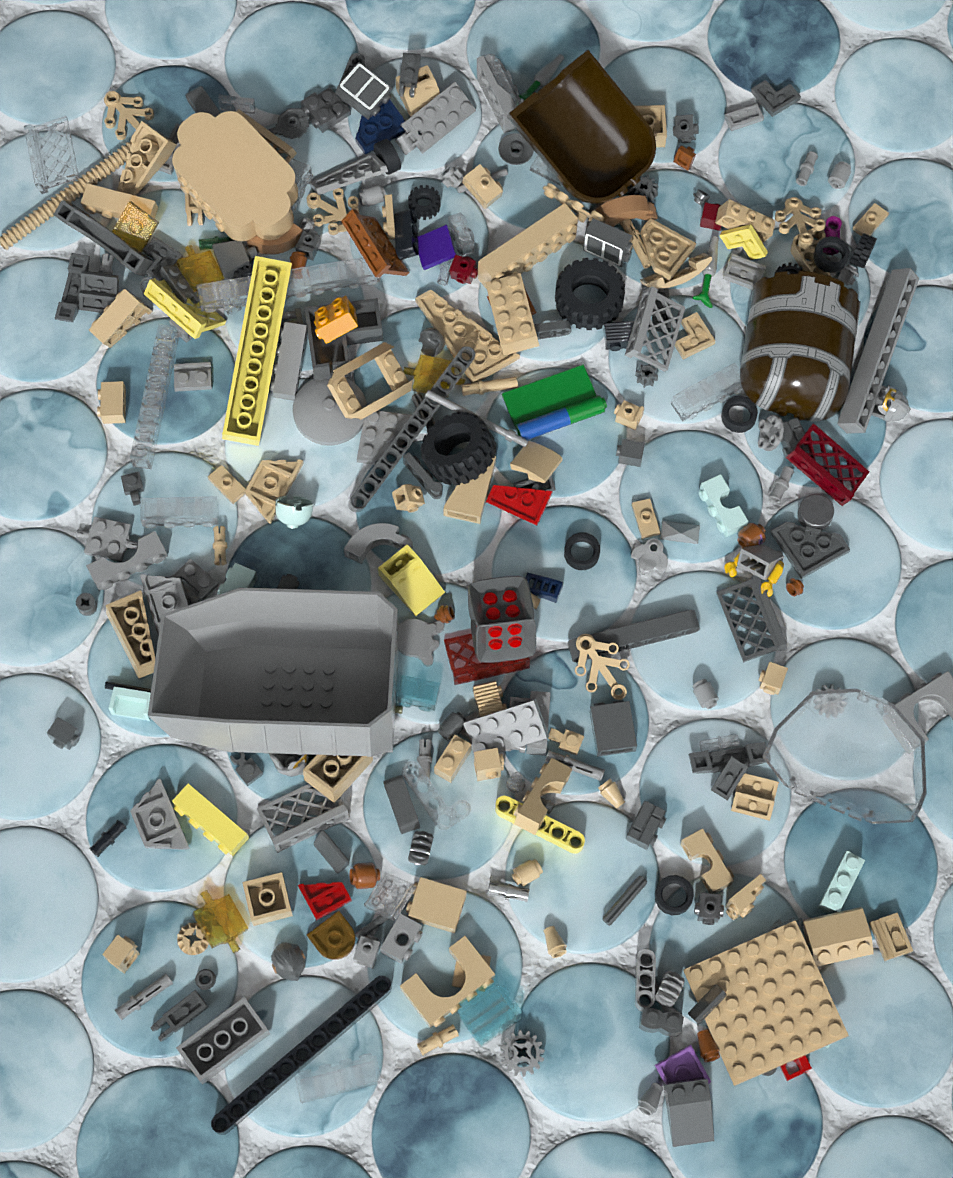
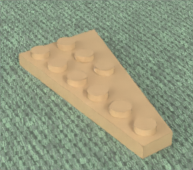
M429 290L415 298V302L433 328L437 329L444 337L445 345L454 358L460 349L465 346H469L475 351L474 360L464 372L471 383L483 380L520 359V355L517 353L504 355L500 342L493 338L492 334L473 320L466 318L462 315L461 311L454 309L434 291ZM462 353L461 356L464 360H470L468 354Z

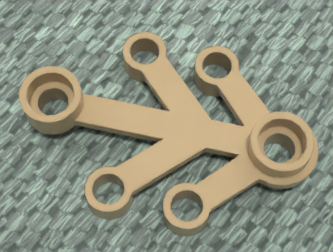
M109 91L104 97V103L108 107L107 117L104 120L107 128L112 129L116 125L114 119L115 108L120 112L118 128L115 131L118 140H124L127 136L125 131L126 120L137 129L140 123L134 116H144L146 120L154 118L153 109H140L144 104L139 96L134 98L121 97L119 93ZM122 104L133 105L134 108H125Z
M548 183L546 186H543L544 194L548 198L553 199L554 197L561 204L565 203L570 210L577 213L576 216L580 222L584 223L587 217L589 222L593 218L601 222L605 219L594 210L591 213L583 210L584 206L580 202L568 199L569 197L553 184Z
M341 188L333 190V197L336 200L338 209L321 200L320 195L317 193H310L306 198L309 208L316 209L320 207L332 214L324 217L321 214H316L313 217L315 226L320 227L323 224L330 223L328 225V232L331 235L347 231L343 224L333 223L341 221L347 215L343 201V190ZM355 196L349 197L348 206L359 212L358 198Z
M796 197L787 199L785 201V208L775 213V220L781 222L779 224L780 233H789L790 228L797 224L800 233L798 245L803 249H809L813 245L812 234L807 232L805 224L814 227L818 231L825 229L826 222L823 219H819L821 217V209L818 207L808 208ZM801 212L810 215L811 218L801 214ZM792 213L793 216L787 222H784L786 216Z
M590 634L580 635L576 640V647L580 651L578 665L574 671L578 676L586 674L585 663L589 654L592 659L589 681L585 685L588 692H595L597 690L596 681L598 671H600L611 687L612 697L616 700L625 698L627 694L626 688L616 682L605 665L618 667L624 671L629 668V661L624 658L618 660L602 657L595 651V649L608 651L610 654H616L619 650L618 645L614 642L609 644L597 642ZM583 640L589 641L587 647L582 646ZM615 645L616 651L610 652L609 647ZM622 661L627 662L626 668L620 667ZM578 667L584 668L582 674L577 673ZM589 683L595 684V688L593 690L588 689ZM621 688L622 693L620 695H616L615 689Z

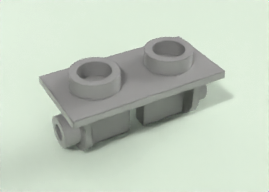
M828 255L826 256L827 260H829L830 262H838L841 260L834 255H832V257ZM848 264L839 271L840 274L837 279L847 285H853L856 280L853 277H859V274L856 272L857 269ZM835 272V273H830V275H832L833 277H835V275H836L837 272Z

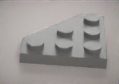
M376 411L365 417L357 462L375 465L412 415ZM408 426V430L411 433L417 431L415 426ZM397 440L398 446L403 447V444H405V442L403 440Z

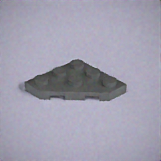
M785 522L771 530V535L801 579L850 552V548L842 536L837 533H826L820 529L797 526L791 522Z

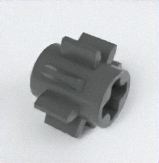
M650 364L646 366L640 365V371H636L635 374L638 377L637 383H641L643 388L649 385L653 387L654 381H658L657 368L651 367Z

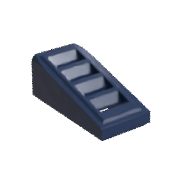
M527 572L525 578L528 584L531 579L534 580L530 588L531 593L557 603L564 582ZM538 582L541 583L539 590L535 589ZM545 584L548 585L547 590H546V591H542L543 588H544V585H545ZM554 587V592L550 593L551 588Z

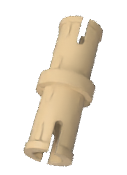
M215 526L213 528L214 543L212 544L215 550L214 564L220 566L219 559L221 558V564L226 565V549L228 548L227 542H225L226 528L220 526L219 533L218 526Z
M452 1024L439 1033H432L433 1036L417 1043V1046L423 1056L437 1047H443L444 1043L458 1037L459 1034Z

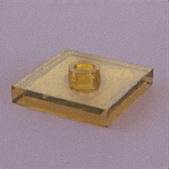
M130 201L127 203L112 232L140 252H143V248L149 242L159 222Z

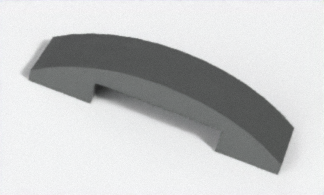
M71 253L68 265L69 273L62 300L58 303L55 320L74 322L79 311L82 271L89 270L90 256Z
M765 742L748 744L742 748L688 754L692 773L696 774L722 772L731 756L748 767L769 762Z

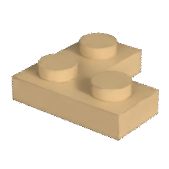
M697 312L682 319L681 324L688 336L677 340L675 348L683 360L715 344V339Z

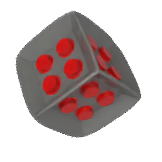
M507 576L479 580L469 584L468 609L471 619L472 640L478 661L484 663L503 662L534 655L536 651V624L533 601L527 579L522 576Z

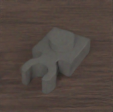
M239 752L241 758L238 760L234 759L231 755V762L239 766L235 771L247 786L263 775V772L252 758L247 761L245 760L244 752Z

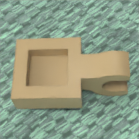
M551 728L548 739L560 743L559 749L574 755L578 754L584 738L583 735L567 729L562 734Z

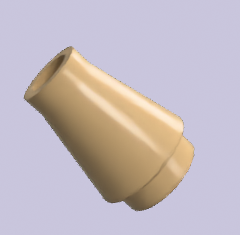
M611 778L598 787L600 794L616 809L626 802L616 782H613Z
M550 926L544 929L548 954L552 958H558L566 954L567 945L555 927Z

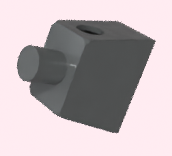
M230 241L212 245L225 282L230 281L234 277V272L238 273V268L243 270L244 265H246V268H249V259L258 256L255 246L244 249L242 241Z

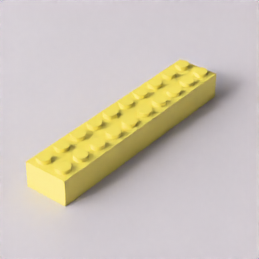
M255 256L222 433V439L259 446L292 265L290 262Z

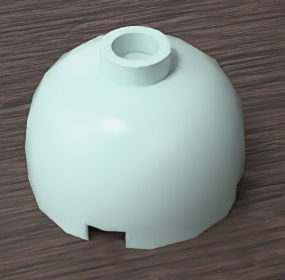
M287 496L278 497L275 503L276 516L288 528H298L299 525L305 524L311 518L313 503L310 499L293 496V499H287Z

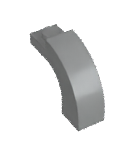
M378 523L357 531L345 546L344 554L345 557L362 564L368 552L376 546L389 545L401 550L407 544L413 549V543L408 536L399 535L398 526Z

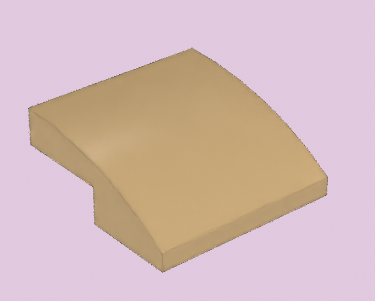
M528 441L526 447L521 449L510 463L512 470L527 473L530 480L545 483L562 462L563 458L545 446Z
M745 773L736 786L731 811L770 821L779 782Z

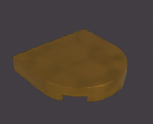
M337 911L306 934L318 952L330 960H339L351 953L355 945L354 930L340 911Z

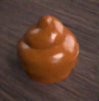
M441 605L434 618L442 623H450L451 620L455 619L452 606Z

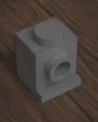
M314 230L303 231L298 244L295 246L296 252H303L306 254L307 259L314 261L321 244L320 236Z

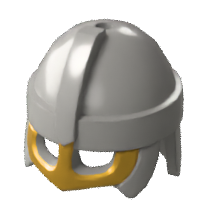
M890 385L888 387L881 386L872 416L887 422L899 421L907 413L909 414L911 408L901 391Z
M268 753L277 771L290 777L303 775V769L309 764L308 754Z

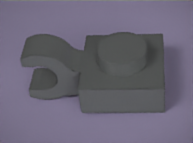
M136 472L121 476L125 496L131 495L133 506L140 505L139 492L144 491L140 473Z

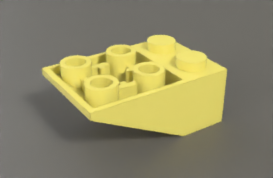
M408 544L378 567L379 577L415 616L445 593L420 557Z

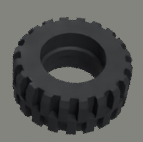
M582 258V261L575 260L572 262V265L568 264L564 267V271L560 272L555 288L556 309L560 312L561 318L567 319L571 326L575 324L576 328L581 329L583 327L586 330H592V328H596V330L602 329L604 323H612V320H616L622 311L625 283L622 281L621 273H616L617 268L613 265L609 266V262L605 260L601 262L598 261V258H593V260ZM582 285H595L601 288L607 297L601 302L588 304L578 300L574 296L573 291Z
M455 412L451 416H444L440 421L437 420L434 423L435 425L427 430L428 434L424 435L423 443L421 444V456L438 481L448 485L467 484L472 479H478L479 475L484 474L487 471V467H490L493 463L492 458H495L496 454L495 438L485 422L477 415L469 414L468 412H462L461 414ZM469 442L462 451L448 456L454 447L461 443Z

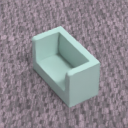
M114 687L109 710L112 715L150 721L148 709L151 693Z

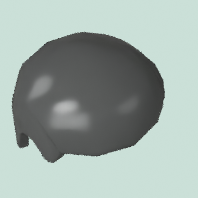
M426 328L420 333L418 341L423 344L421 352L424 355L434 358L442 352L445 340L437 329Z

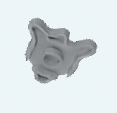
M408 619L398 624L399 652L409 657L418 658L424 666L430 667L433 664L432 653L439 647V642L433 639V637L444 630V623L441 621L426 623L419 619Z

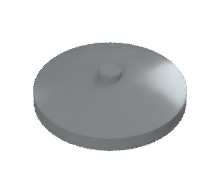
M346 378L361 407L367 406L361 389L354 382ZM312 379L302 386L293 402V417L300 433L314 443L327 446L339 445L354 438L361 431L365 418L361 420L358 418H345L327 386L329 379L315 381Z

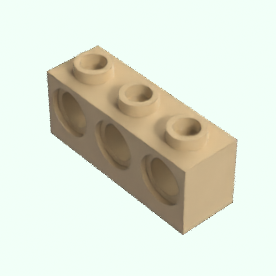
M729 199L718 208L715 223L727 229L751 224L763 243L773 235L776 220Z

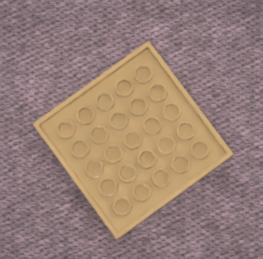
M796 920L683 970L697 1003L714 985H718L727 994L705 1018V1021L720 1050L719 1053L734 1086L849 1036Z

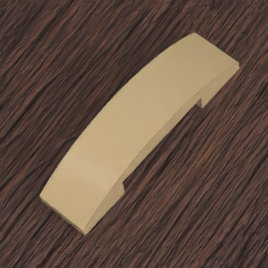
M702 253L688 259L690 266L677 271L670 281L655 273L641 279L640 282L649 288L653 286L657 289L683 284L700 274L710 264L712 257Z

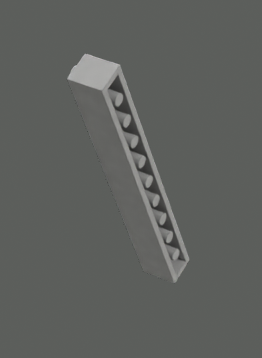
M911 268L891 271L837 424L847 434L866 432L919 281V277Z

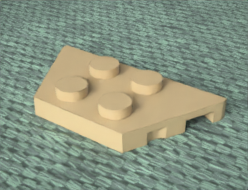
M262 460L245 490V495L268 523L271 524L276 515V499L287 495L304 464L303 460H297V462Z

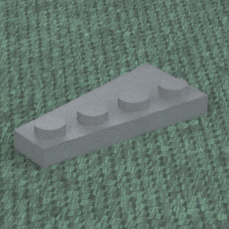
M371 153L311 181L310 185L320 195L388 172L386 165L374 153Z

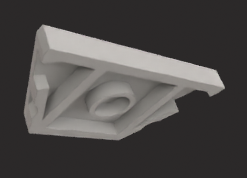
M142 574L140 577L159 637L161 615L190 605L181 578Z
M158 779L153 788L146 792L141 801L130 810L145 848L190 849L164 785L161 779Z

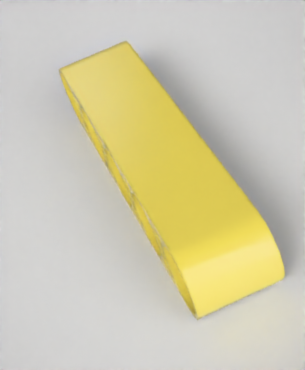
M500 796L496 800L495 811L498 816L514 824L517 817L514 815V812L518 805H523V803L509 796ZM501 803H507L510 806V808L507 810H501L499 808V805ZM547 815L545 816L543 821L545 826L539 828L536 833L537 836L574 854L583 850L585 843L583 834ZM560 830L563 835L557 838L553 836L552 832ZM578 839L581 844L575 847L571 845L570 841Z

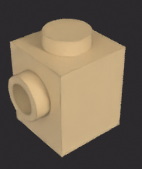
M769 662L766 671L762 670L758 680L762 682L760 689H763L767 694L778 695L788 668Z

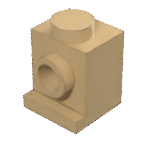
M624 400L622 405L618 404L614 411V414H616L615 422L636 430L643 416L644 407L636 406Z

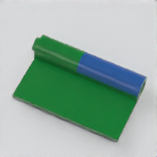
M584 364L501 394L517 434L526 440L605 412V408H607L604 397L601 398L599 395H596Z

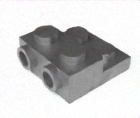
M330 87L318 95L314 92L301 101L300 109L309 116L312 125L316 129L319 128L322 133L351 115L348 107Z

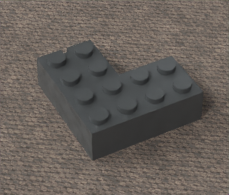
M378 298L351 301L356 310L358 327L327 344L316 335V326L314 324V313L320 307L327 305L305 307L314 381L330 379L334 373L333 370L349 362L347 345L383 341Z

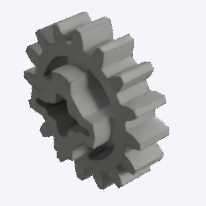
M519 1030L518 1036H515L512 1032L510 1040L508 1038L504 1039L507 1045H501L500 1049L505 1051L500 1054V1058H505L502 1065L508 1064L507 1072H510L512 1069L515 1070L514 1076L522 1072V1076L525 1077L527 1071L532 1075L534 1074L533 1068L540 1069L538 1062L544 1061V1058L540 1057V1055L544 1054L545 1050L539 1049L542 1041L536 1042L537 1035H534L532 1038L529 1037L530 1031H527L526 1035H522V1031ZM525 1040L526 1042L524 1044H518L516 1041ZM533 1046L536 1051V1058H534L531 1055V1049ZM509 1049H511L514 1055L511 1061L508 1056ZM517 1050H526L525 1055L527 1057L522 1056L521 1058H519V1052ZM521 1063L529 1065L527 1067H518Z

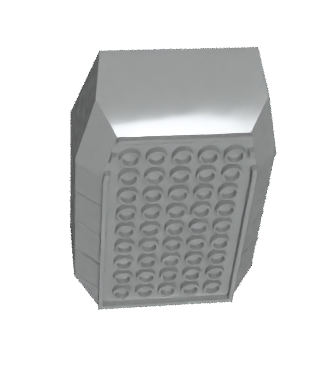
M238 588L162 614L148 716L171 738L226 752L367 757L385 752H393L399 656L398 610L379 592Z

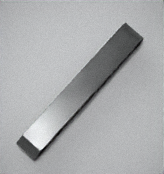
M687 610L591 634V636L597 642L616 643L619 647L618 652L689 635L699 631L700 626L695 610ZM577 638L567 643L573 662H578L580 651L576 647ZM588 640L582 641V646L587 647L589 645ZM611 645L609 651H616V646ZM595 649L599 656L610 654L608 651Z

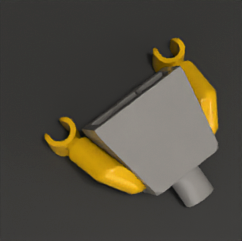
M766 545L741 548L739 554L733 559L734 562L726 563L724 569L726 574L729 572L730 577H734L737 574L736 567L739 566L763 580H768V582L761 584V594L768 590L767 594L770 597L773 594L772 585L777 583L783 572L784 556L781 551H775Z

